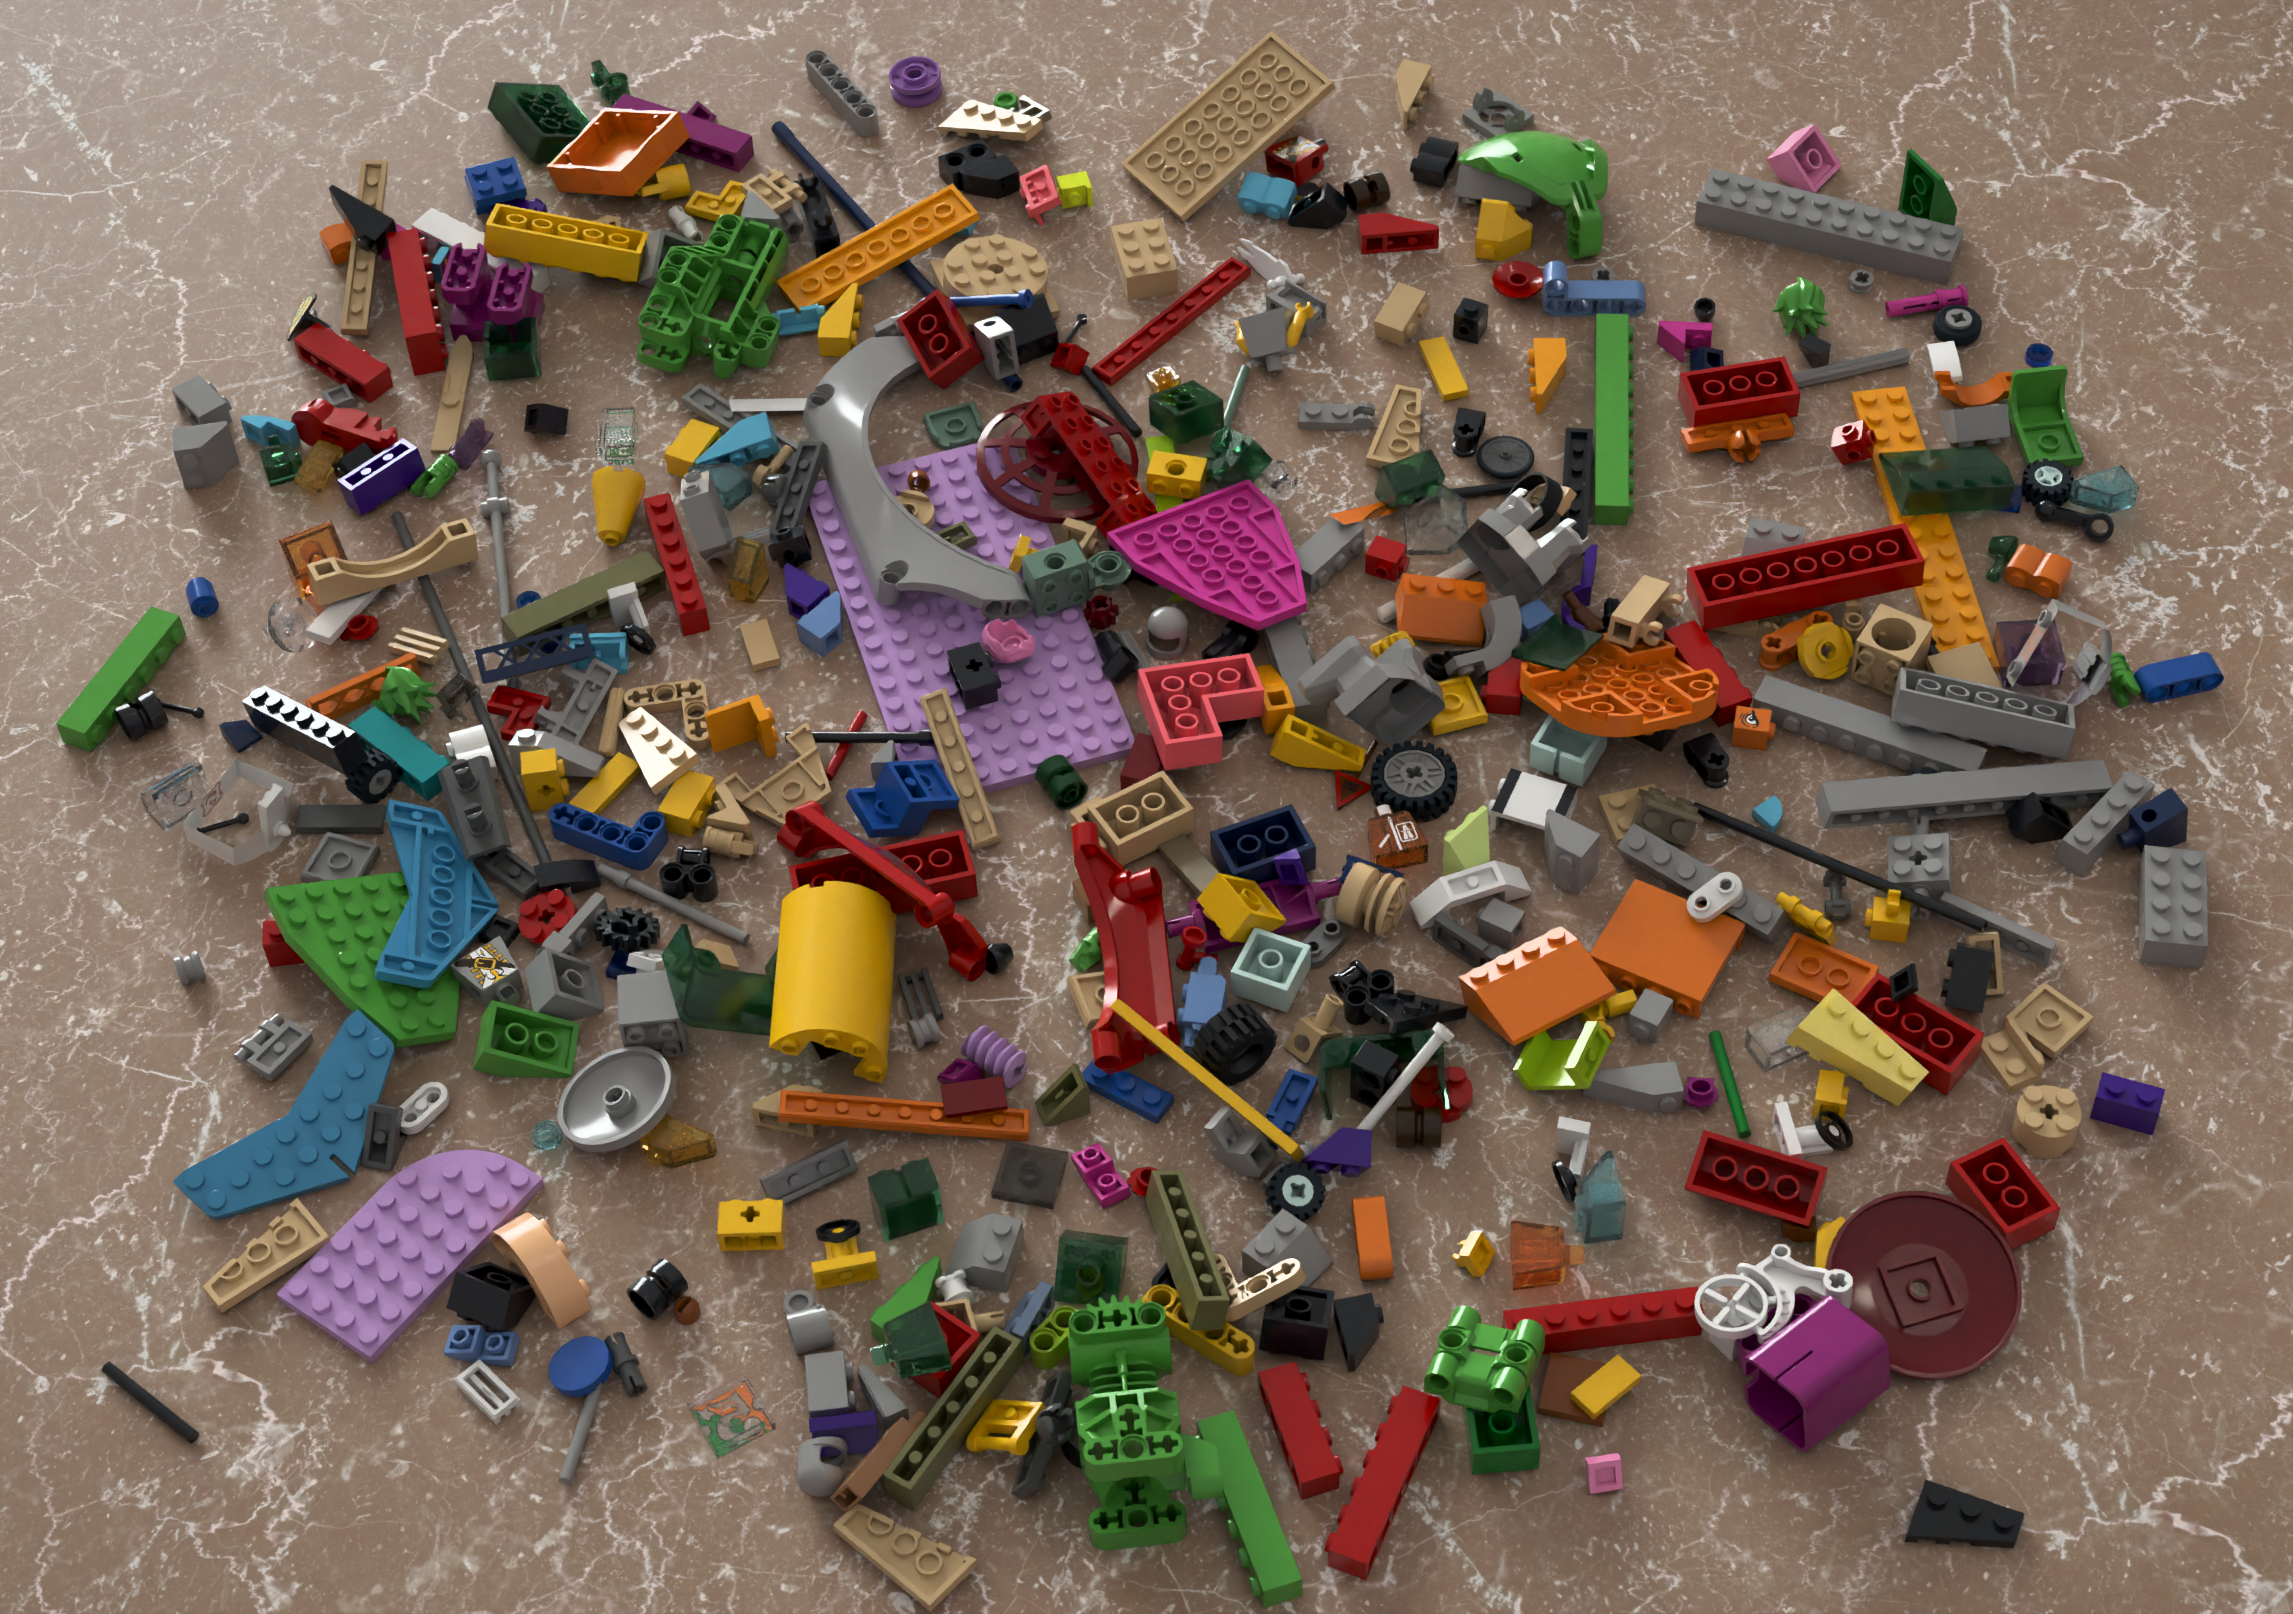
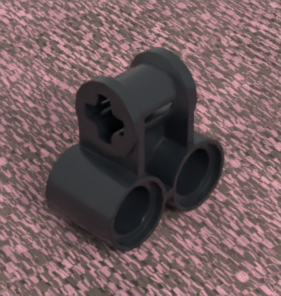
M679 845L676 862L665 864L659 871L662 891L678 900L684 899L688 893H692V896L698 902L705 903L714 900L718 895V885L715 870L710 866V847L686 849L684 845Z
M1358 960L1350 962L1349 967L1341 973H1334L1329 977L1332 988L1338 996L1343 998L1344 1017L1347 1022L1353 1025H1362L1370 1020L1371 1016L1364 1012L1366 999L1379 997L1381 993H1395L1394 976L1391 972L1377 969L1370 973Z

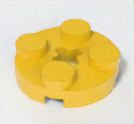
M1831 622L1816 623L1808 627L1796 641L1799 662L1809 677L1822 680L1835 679L1843 675L1849 668L1847 665L1849 659L1853 658L1854 646L1849 633L1843 627H1838ZM1823 645L1830 647V651L1827 652L1828 658L1821 654Z

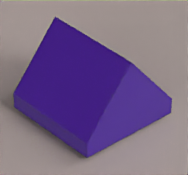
M1296 848L1273 859L1281 885H1307L1309 883Z

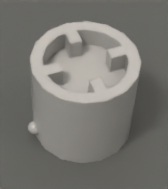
M817 1304L810 1308L785 1314L796 1355L834 1345L832 1330L824 1304Z

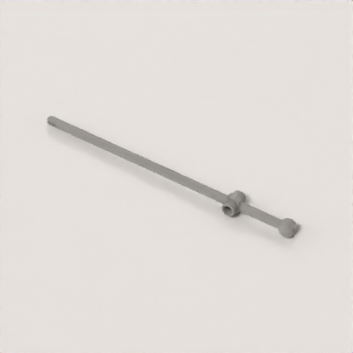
M487 449L481 454L480 462L487 469L489 498L486 502L480 503V508L484 519L491 517L501 619L502 616L511 612L502 517H504V514L511 513V507L508 497L500 498L497 468L501 464L502 457L498 451ZM502 631V640H503V643H506L507 640L503 637V631ZM509 648L503 649L504 654H506ZM513 649L509 657L516 661L515 650ZM508 660L505 662V666L513 664ZM517 677L506 679L507 687L518 689Z

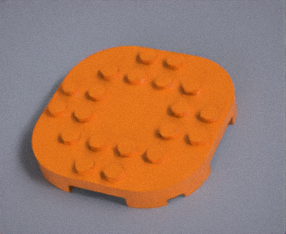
M1607 633L1596 634V645L1560 653L1549 645H1545L1528 652L1525 655V662H1521L1520 690L1558 722L1571 729L1590 735L1603 737L1652 735L1656 731L1674 730L1679 728V726L1704 720L1712 715L1717 707L1719 680L1715 673L1710 669L1694 670L1675 657L1676 646L1663 639H1660L1656 646H1651L1641 638L1632 649L1606 640Z

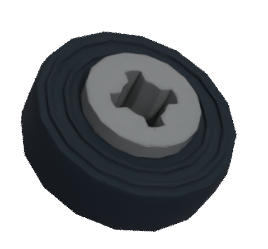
M1949 305L1941 308L1936 313L1933 322L1935 336L1942 342L1954 340L1955 346H1966L1974 343L1979 338L1982 328L1980 315L1975 310L1963 305Z

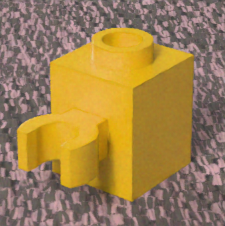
M1889 889L1887 898L1874 896L1873 907L1866 908L1864 926H1870L1869 939L1906 943L1911 903L1900 900V890Z

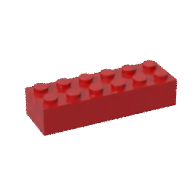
M418 228L387 233L403 331L414 376L446 370L444 359H449L446 344H441L442 341H445V336L441 325L442 319L438 308L439 303L435 291L434 277L431 273L433 271L430 257L428 254L424 255V253H428L425 237L420 238Z
M963 830L882 846V848L893 853L908 864L935 894L944 892L951 897L953 902L978 897L976 873ZM851 853L788 866L792 891L807 884L814 888L824 886V881H842L862 885L876 891L891 904L890 909L896 914L913 911L915 905L919 903Z

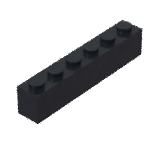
M266 686L253 690L250 696L242 701L256 729L346 776L369 759L355 731Z

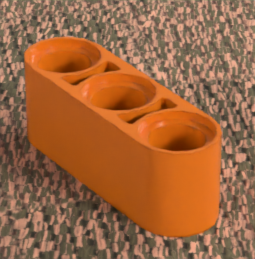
M1384 1196L1352 1198V1216L1360 1280L1393 1278V1260Z

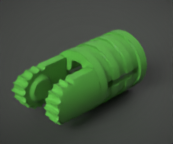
M439 455L413 483L410 492L417 496L424 492L425 498L433 499L459 471L457 463L448 455Z
M2112 653L2109 664L2113 667L2110 673L2112 679L2108 683L2117 703L2122 708L2130 703L2126 689L2134 696L2139 695L2141 689L2125 655L2122 653Z

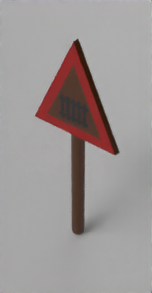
M1374 740L1365 754L1363 768L1361 771H1356L1353 777L1335 770L1337 810L1371 790L1370 784L1358 778L1378 745V741Z

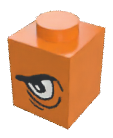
M1737 706L1731 746L1766 751L1768 739L1774 740L1776 723L1770 722L1772 710Z

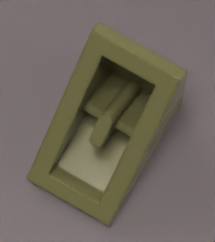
M1073 1063L1035 1101L1045 1126L1051 1127L1091 1114L1089 1088L1078 1064Z

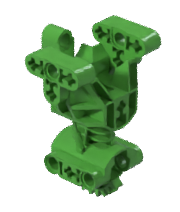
M1112 1295L1111 1303L1108 1304L1102 1298H1099V1307L1095 1308L1088 1303L1086 1304L1087 1309H1079L1071 1314L1069 1318L1070 1337H1068L1072 1384L1090 1387L1091 1395L1082 1401H1075L1081 1469L1102 1507L1095 1509L1089 1516L1090 1540L1092 1545L1099 1550H1116L1180 1542L1187 1534V1512L1181 1502L1170 1500L1172 1491L1185 1490L1187 1486V1493H1191L1192 1501L1223 1498L1217 1444L1182 1434L1177 1392L1168 1391L1157 1385L1158 1379L1165 1375H1172L1169 1327H1166V1312L1164 1308L1156 1302L1142 1304V1298L1136 1300L1135 1303H1130L1129 1295L1124 1297L1123 1302H1118L1116 1296ZM1132 1495H1138L1139 1503L1132 1504ZM1135 1523L1145 1524V1525L1142 1526V1527H1133V1526H1132V1525L1135 1524Z

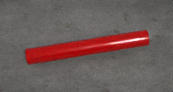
M858 711L846 732H860L868 715L864 711ZM840 743L825 769L829 781L833 780L853 743Z

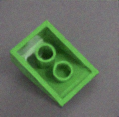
M491 1000L481 1017L473 1069L501 1077L571 1078L580 1023Z

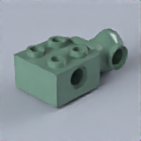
M1074 539L1022 556L1024 586L1032 601L1033 611L1037 618L1090 600L1096 589L1101 588L1105 591L1118 589L1128 579L1132 570L1131 565L1117 551L1099 552L1090 559H1087L1082 547Z

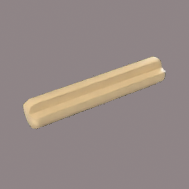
M621 687L610 690L598 748L601 756L610 759L615 755L620 731L618 723L622 720L625 706V690Z

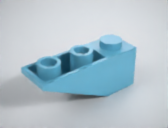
M766 412L745 418L736 423L695 460L699 471L702 473L709 470L711 476H715L720 472L734 467H741L751 461L766 458L771 454L780 452L774 426Z

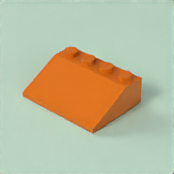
M1561 926L1459 977L1464 1005L1468 1006L1467 1009L1513 1046L1617 994L1616 988L1580 941Z

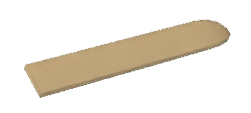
M466 335L459 336L449 355L430 450L431 453H455L473 363V348Z

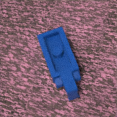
M1289 1069L1266 1113V1119L1283 1133L1291 1136L1293 1131L1296 1130L1318 1086V1078ZM1267 1138L1269 1145L1272 1148L1278 1149V1147Z

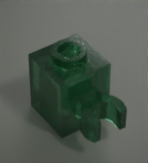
M277 435L266 437L269 448L259 450L270 487L301 479L299 467L304 465L300 452L293 451L291 442L280 444Z

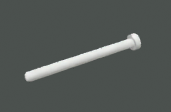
M1439 1022L1435 1024L1432 1028L1435 1032L1356 1129L1372 1130L1444 1041L1450 1042L1453 1039L1454 1034Z

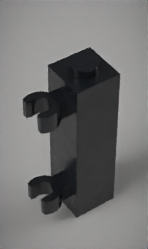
M812 170L811 178L804 179L802 173H799L798 181H794V183L799 184L803 188V192L807 194L805 202L801 203L797 199L796 201L817 259L841 244L839 232L819 176H817L815 170Z

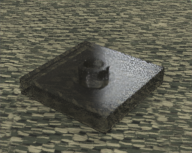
M1007 1141L991 1191L992 1198L1054 1209L1069 1158L1068 1152Z

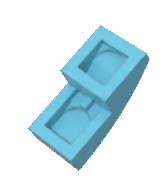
M247 415L240 419L246 438L265 447L272 441H276L295 450L301 444L296 424L279 418Z

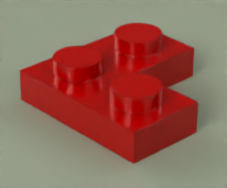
M498 684L486 706L488 713L509 717L501 730L502 740L511 742L517 730L533 729L537 731L539 725L533 722L539 708L543 705L544 709L549 710L552 703L549 696Z

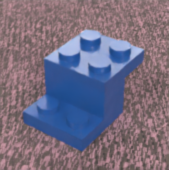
M515 157L465 168L466 176L464 178L477 215L488 213L492 205L517 198L526 200V187Z
M936 760L886 762L874 788L849 789L845 796L869 838L919 835L931 810L956 808L960 801Z

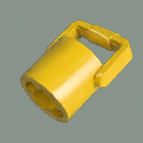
M684 163L659 168L654 174V179L647 181L636 193L641 197L658 193L661 202L691 195L690 182Z

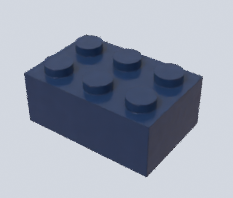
M1292 804L1210 832L1211 856L1221 874L1253 880L1257 884L1279 879L1273 859L1295 848L1300 855L1305 872L1316 869V846Z

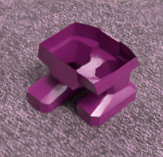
M462 243L452 246L440 286L444 299L448 303L454 304L449 322L453 340L456 341L460 335H466L471 342L535 344L545 304L544 295L531 289L533 281L532 267L528 263H524V269L509 268L508 262H505L497 267L495 278L492 280L488 268L486 248L481 243L477 244V249H463Z

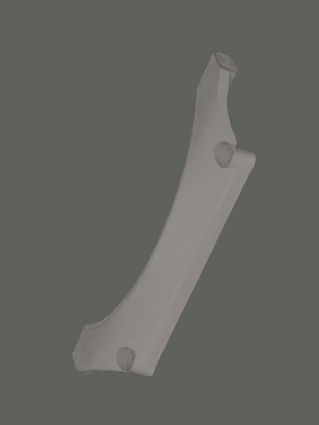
M905 336L868 338L843 356L817 384L815 392L808 394L802 418L811 440L823 441L828 446L822 467L875 599L880 604L892 606L899 602L901 591H927L944 594L981 609L983 616L987 619L1021 618L1028 615L1033 609V604L1021 577L1016 572L968 553L937 535L909 513L883 482L874 465L869 449L867 433L870 415L877 402L892 386L901 379L923 368Z

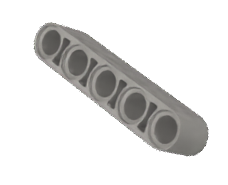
M813 50L807 53L805 60L809 81L860 136L871 137L877 134L879 124L876 106L824 51Z

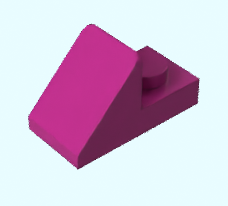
M1659 321L1657 344L1680 362H1683L1685 349H1697L1701 346L1711 348L1713 323Z

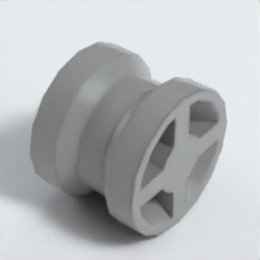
M197 950L192 951L186 957H173L182 986L189 984L190 980L196 978L199 980L206 979Z
M931 1012L925 1013L921 1019L907 1020L910 1037L917 1049L923 1048L927 1042L941 1041L939 1027Z

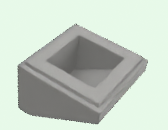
M889 740L871 761L872 778L874 781L878 780L886 762L897 761L894 740Z

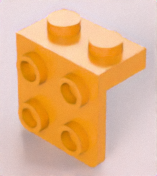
M759 694L706 712L705 721L710 744L714 752L757 739L766 759L777 755L775 743L779 742L775 727L771 726L776 723L771 708H765Z

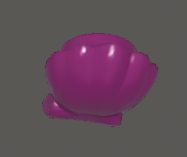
M1687 1077L1688 1084L1684 1088L1683 1099L1690 1106L1697 1109L1711 1107L1719 1098L1717 1089L1714 1086L1715 1079Z

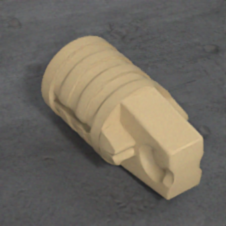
M708 826L703 836L702 849L704 846L710 847L711 853H719L720 855L739 859L741 854L755 855L758 849V842L744 839V833Z

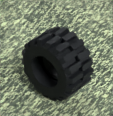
M1238 1003L1218 1012L1200 1029L1199 1034L1195 1037V1044L1192 1046L1193 1056L1202 1067L1223 1084L1231 1086L1246 1080L1266 1063L1276 1046L1277 1035L1252 1005Z

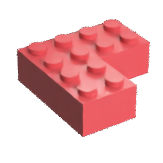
M1250 653L1138 669L1137 697L1165 771L1222 762L1223 735L1218 723L1263 716L1264 688Z

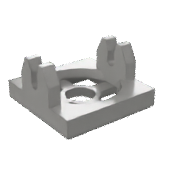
M1485 86L1483 93L1480 91L1476 92L1473 99V108L1463 114V121L1486 137L1492 138L1497 135L1520 131L1534 121V114L1499 91L1493 94L1491 88ZM1493 106H1503L1506 110L1494 112L1490 108ZM1483 114L1488 117V122L1483 123L1479 118L1480 115ZM1495 117H1501L1505 121L1502 123H1495L1492 121V119Z

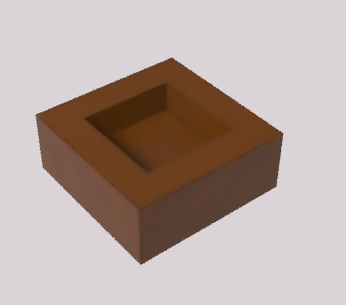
M1815 1215L1809 1228L1781 1220L1782 1237L1794 1242L1806 1241L1814 1243L1817 1233Z

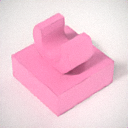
M1618 1453L1585 1458L1587 1488L1590 1494L1623 1489L1622 1464Z

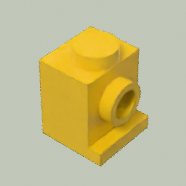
M1820 1069L1812 1113L1813 1118H1816L1822 1111L1829 1110L1844 1120L1849 1087L1843 1086L1845 1073L1836 1070ZM1822 1116V1119L1832 1121L1831 1118Z

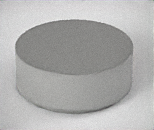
M794 1290L787 1294L783 1300L784 1314L816 1306L813 1295L806 1290Z

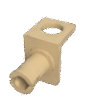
M1326 994L1316 1016L1299 1018L1285 1048L1302 1062L1310 1063L1322 1039L1341 1036L1343 1031L1336 1027L1333 1022L1344 1004L1343 1001L1334 995ZM1301 1034L1306 1035L1310 1041L1309 1049L1306 1052L1300 1051L1297 1047V1038Z
M968 1298L935 1303L944 1310L954 1309L952 1315L978 1333L990 1332L994 1326L1002 1330L1005 1328V1317L1001 1316L1003 1315L1002 1310L974 1314L971 1311Z

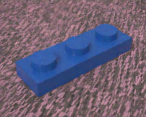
M1092 1060L1082 1072L1091 1091L1156 1124L1159 1123L1174 1103L1173 1094L1125 1070L1109 1075L1095 1067Z

